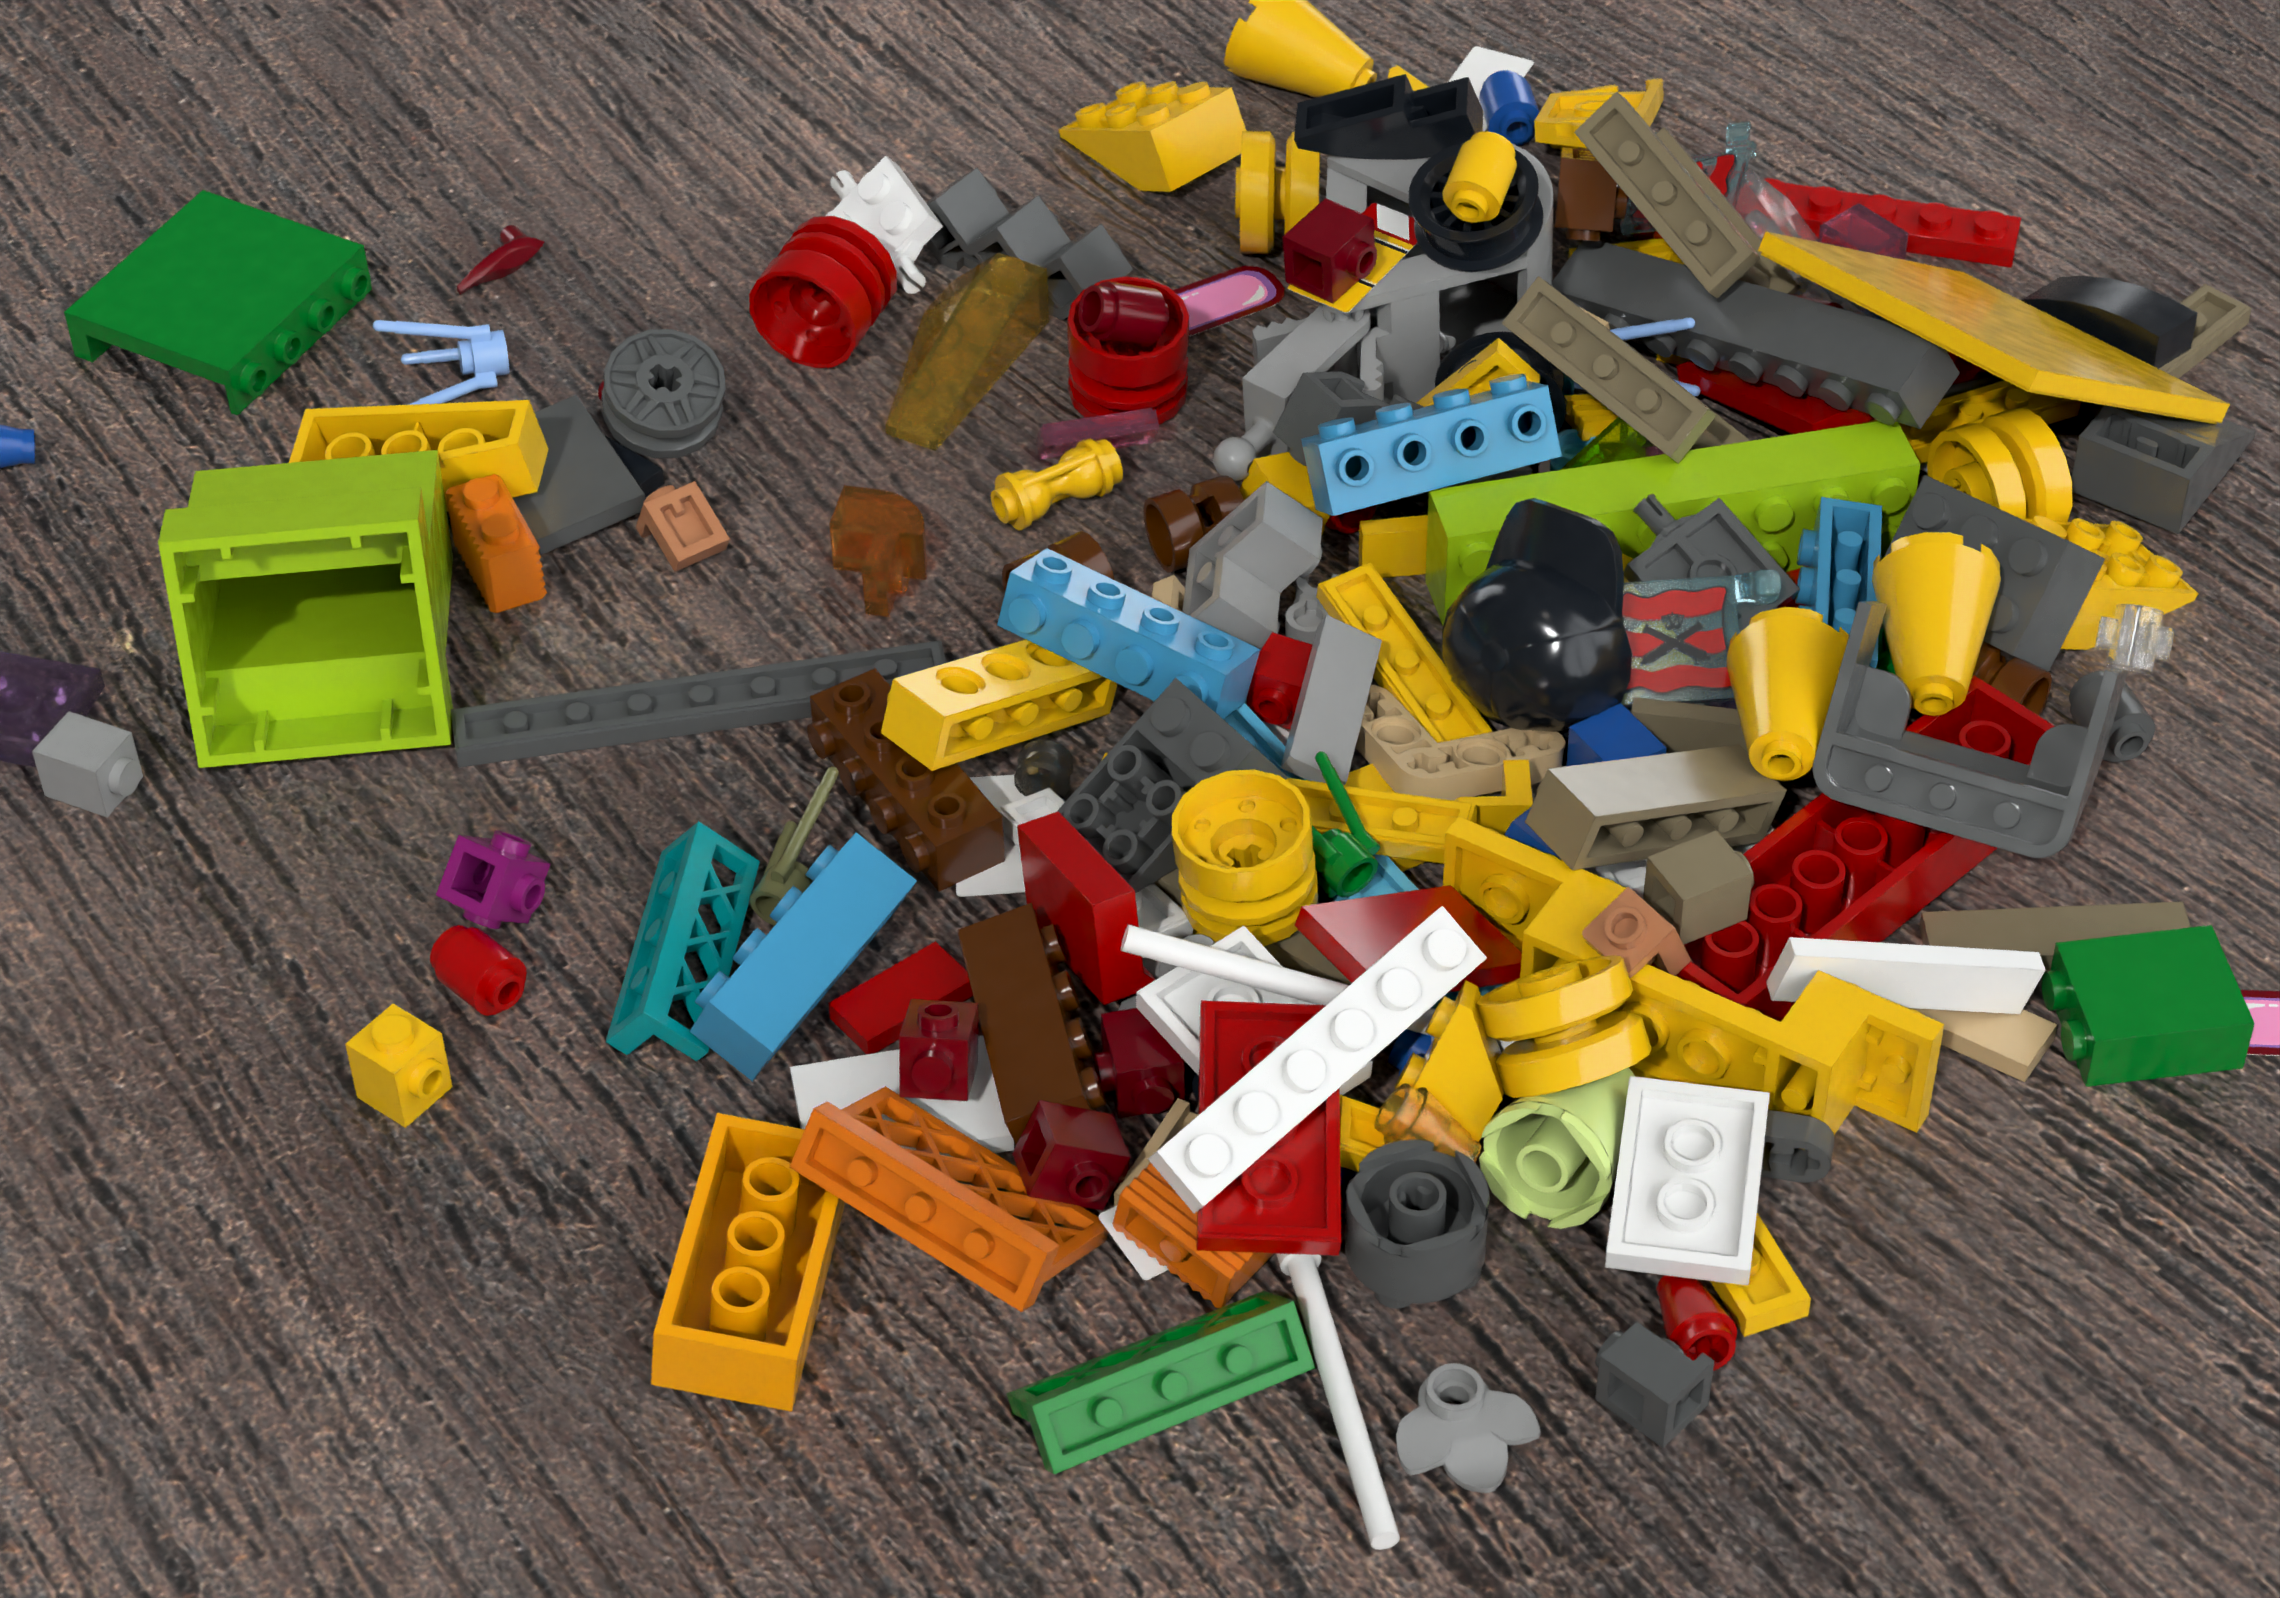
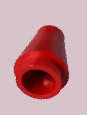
M1664 1275L1659 1280L1656 1291L1659 1296L1666 1338L1677 1344L1691 1360L1694 1361L1704 1353L1714 1360L1713 1371L1721 1368L1732 1358L1736 1349L1737 1327L1735 1322L1698 1279Z

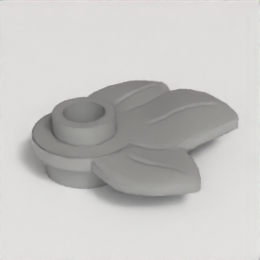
M1458 1363L1445 1364L1436 1368L1424 1380L1418 1393V1407L1399 1422L1396 1434L1397 1456L1402 1468L1410 1475L1427 1472L1443 1465L1448 1477L1462 1488L1473 1492L1490 1493L1499 1487L1506 1476L1508 1464L1507 1445H1520L1538 1439L1540 1437V1427L1532 1408L1517 1395L1489 1390L1479 1373L1469 1366ZM1456 1401V1402H1460V1403H1462V1404L1453 1405V1404H1448L1447 1402Z

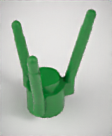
M1319 751L1315 755V760L1351 833H1342L1339 829H1331L1321 835L1312 826L1318 886L1330 898L1336 895L1350 897L1366 887L1376 874L1378 862L1373 855L1379 851L1380 845L1366 831L1327 754Z

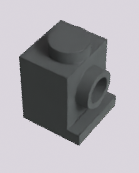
M1637 1321L1626 1332L1618 1330L1612 1333L1598 1351L1595 1364L1598 1367L1595 1400L1662 1448L1709 1405L1714 1360L1704 1353L1693 1361L1673 1341L1664 1337H1658Z

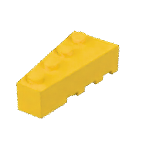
M530 400L305 409L289 463L438 450L446 511L448 512L446 491L450 487L466 483L475 478H483L493 474L500 476L512 497L538 492L549 448Z

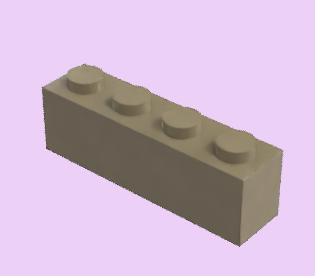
M1739 744L1549 768L1538 786L1537 795L1525 823L1571 870L1645 860L1648 856L1715 830L1719 832L1731 847L1758 843L1766 836L1787 790L1777 780L1767 778L1758 773L1752 766L1748 753Z

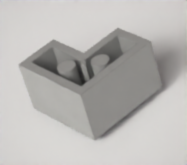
M1266 481L1189 549L1182 612L1261 650L1271 633L1278 634L1279 632L1278 612L1281 592L1299 576L1304 578L1311 574L1320 562L1323 553L1321 547L1323 518Z

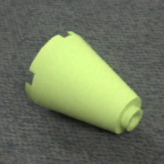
M1628 1067L1610 1076L1566 1090L1532 1097H1521L1494 1115L1485 1126L1481 1137H1484V1151L1479 1156L1480 1170L1492 1193L1511 1212L1524 1219L1532 1213L1551 1220L1547 1227L1563 1229L1582 1225L1600 1211L1610 1195L1617 1172L1629 1077H1635L1631 1069Z

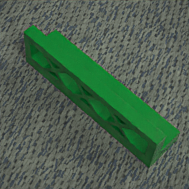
M1262 1291L1006 1394L1013 1414L1030 1422L1045 1470L1052 1474H1057L1315 1369L1294 1301Z

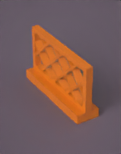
M886 1086L842 1110L828 1101L813 1108L789 1166L794 1171L1020 1312L1035 1304L1043 1283L1105 1243L1109 1234L1099 1220V1217L1081 1206L1028 1197L1018 1168L904 1097H899V1094ZM881 1114L886 1115L887 1117L891 1118L896 1122L883 1120ZM899 1145L916 1148V1150L902 1148ZM939 1153L949 1154L952 1157L940 1155ZM956 1180L972 1183L973 1186H972V1185H967V1184H961V1183L957 1182ZM997 1188L1006 1189L1009 1192L999 1191ZM1014 1216L1030 1218L1031 1221L1020 1220ZM1054 1223L1063 1224L1068 1228L1055 1226Z

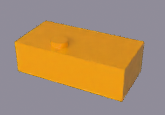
M722 1113L716 1114L653 1333L651 1385L790 1412L793 1411L846 1203L789 1167L805 1129Z

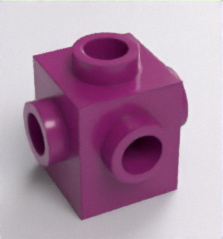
M495 830L492 839L458 835L436 896L465 909L462 915L464 918L484 927L500 929L502 921L528 924L532 913L543 900L545 894L544 881L551 863L528 853L531 843L507 832Z

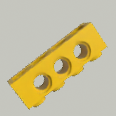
M1025 639L894 678L887 698L881 734L928 769L934 771L1110 714L1118 683Z

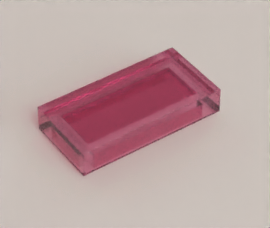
M1149 408L1043 424L1036 439L1039 460L1061 457L1069 449L1075 448L1078 442L1088 438L1094 441L1106 439L1115 449L1153 443L1160 430L1156 410Z

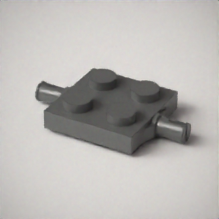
M1654 494L1648 495L1646 499L1644 498L1633 510L1657 537L1649 549L1627 564L1624 570V577L1641 596L1646 597L1672 588L1699 590L1717 585L1725 586L1728 593L1724 606V628L1728 648L1735 632L1737 631L1738 635L1744 628L1749 626L1751 617L1762 611L1786 606L1795 599L1800 590L1720 498L1699 513L1682 517L1679 520H1675ZM1721 612L1705 617L1683 620L1680 630L1672 632L1678 636L1680 632L1683 633L1685 629L1688 630L1690 626L1692 627L1695 623L1697 624L1698 620L1703 626V631L1722 628ZM1672 615L1674 618H1670V619H1671L1672 622L1674 623V620H1675V617H1676V616H1675V615ZM1707 653V656L1710 657V661L1714 659L1716 656H1718H1710L1711 653ZM1705 661L1704 663H1700V664H1701L1702 666H1704V665L1707 664L1708 662Z

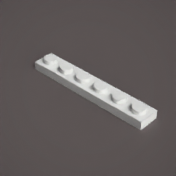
M1441 906L1157 1150L1148 1160L1191 1211L1196 1213L1487 959V957L1447 910Z

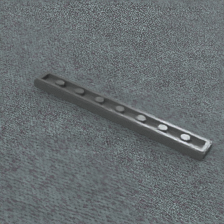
M942 641L452 709L451 715L458 768L812 717L811 695L876 668L891 686L894 678L946 663Z

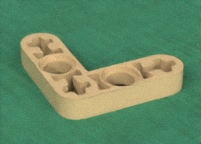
M1371 685L1355 748L1369 764L1374 765L1381 777L1395 793L1455 801L1458 797H1474L1501 791L1503 760H1529L1531 784L1540 783L1547 769L1562 767L1565 739L1557 731H1532L1508 728L1437 743L1391 692L1377 685Z

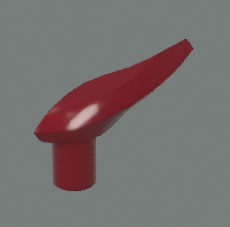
M514 225L506 226L500 234V240L504 245L490 253L465 276L457 286L458 293L461 295L481 283L498 280L517 271L538 253L545 242L527 236Z

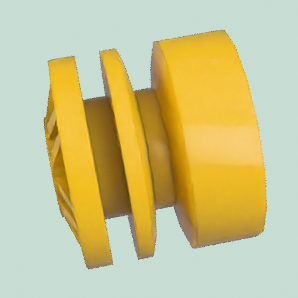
M1255 769L1233 770L1201 780L1181 797L1172 813V841L1175 862L1179 869L1178 882L1181 890L1182 909L1192 928L1200 934L1210 937L1215 943L1242 926H1245L1263 946L1273 944L1293 935L1298 930L1294 925L1301 906L1318 904V878L1315 853L1313 851L1310 807L1299 788L1279 775Z

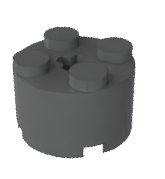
M1419 1139L1392 1142L1367 1154L1359 1163L1358 1173L1352 1181H1349L1346 1192L1345 1229L1347 1261L1355 1276L1372 1290L1378 1302L1386 1307L1399 1309L1405 1308L1412 1303H1430L1444 1300L1458 1294L1462 1290L1475 1286L1481 1278L1486 1254L1489 1188L1482 1171L1475 1162L1455 1150L1454 1158L1445 1153L1434 1151V1142Z

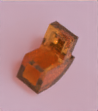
M844 485L829 523L833 569L862 572L865 614L889 617L897 593H906L909 578L927 579L928 566L923 516L915 504L894 492Z

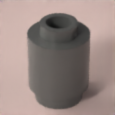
M2105 671L2091 672L2079 679L2072 687L2069 694L2070 712L2077 725L2089 727ZM2126 682L2103 756V760L2108 762H2120L2138 757L2145 751L2155 733L2153 719Z

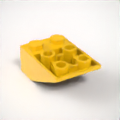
M1145 82L1132 83L1115 92L1117 99L1106 105L1105 103H1096L1078 110L1075 113V121L1058 129L1061 138L1139 191L1172 192L1240 155L1242 131H1246L1232 87H1209L1208 82H1197L1186 87H1177L1176 82H1166L1154 87H1147Z
M2035 516L2033 519H2022L2105 558L2061 649L2089 650L2195 601L2199 594L2181 578L2183 572L2175 563L2150 552L2141 544L2143 540L2142 535L2125 523L2111 521L2110 524H2095L2079 518H2074L2072 522L2053 521L2043 516Z

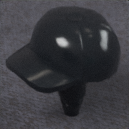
M1536 498L1517 502L1509 511L1495 541L1486 570L1470 581L1449 607L1442 628V657L1451 676V681L1485 717L1497 724L1518 730L1557 731L1563 738L1568 739L1570 726L1622 702L1630 681L1632 651L1626 631L1633 632L1644 622H1636L1622 617L1624 590L1622 550L1613 531L1597 519Z

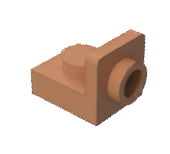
M695 481L677 489L673 485H668L651 493L644 500L636 525V529L642 538L649 535L654 536L675 572L726 550L730 541L729 536Z
M1627 887L1582 932L1586 943L1601 956L1617 955L1623 957L1629 978H1632L1646 964L1651 965L1652 963L1656 964L1662 971L1676 976L1691 961L1675 927L1630 887Z

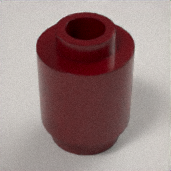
M1105 281L1098 286L1092 285L1088 287L1083 293L1079 304V322L1083 330L1091 332L1096 339L1150 346L1165 332L1169 322V310L1163 295L1155 288Z

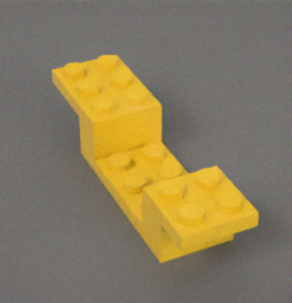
M1460 816L1455 819L1445 832L1443 886L1451 885L1522 952L1520 978L1558 965L1601 956L1586 943L1582 932L1626 887L1584 869L1571 870L1563 860L1558 859L1552 854L1539 851L1504 836L1491 828L1483 827ZM1648 964L1630 978L1633 988L1630 997L1622 1006L1613 1010L1625 1011L1641 1016L1652 1050L1649 1056L1629 1067L1635 1077L1770 1093L1768 1110L1814 1117L1827 1124L1834 1135L1854 1106L1916 1133L1929 1115L1944 1024L1916 1010L1908 1009L1820 970L1816 972L1781 1022L1763 1015L1756 1009L1740 1005L1701 988L1694 982L1683 980Z

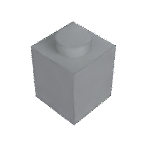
M70 711L66 713L32 751L46 797L104 817H108L126 796L131 795L137 788L139 781L143 778L132 732Z

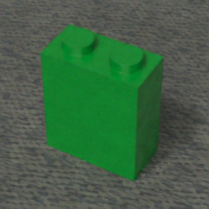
M2212 925L2057 942L2055 944L2050 971H2045L2042 975V995L2045 1006L2049 1011H2056L2061 1023L2063 1052L2068 1061H2076L2085 1087L2243 1069L2255 1023Z

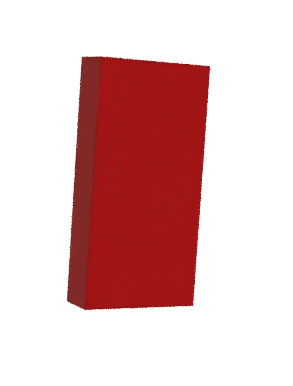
M935 941L829 1002L830 1019L865 1054H872L899 1040L911 999L963 1002L972 997L973 993L968 972Z

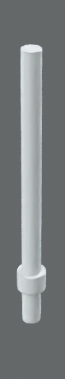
M1129 924L1126 927L1121 944V951L1316 1005H1327L1349 986ZM1428 1009L1407 1030L1429 1035L1425 1033V1030L1435 1009ZM1496 1039L1501 1053L1507 1046L1515 1042H1505Z
M1276 1253L1281 1271L1290 1276L1371 1546L1377 1550L1391 1548L1399 1542L1400 1536L1317 1269L1321 1263V1255Z

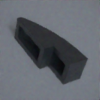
M1403 74L1298 102L1294 141L1298 149L1332 156L1377 160L1429 158L1448 147L1465 143L1478 132H1483V109L1469 77L1413 91L1407 75Z
M2092 276L2059 277L2021 300L2158 369L2191 349L2198 315L2197 312L2179 302L2140 285L2112 278Z

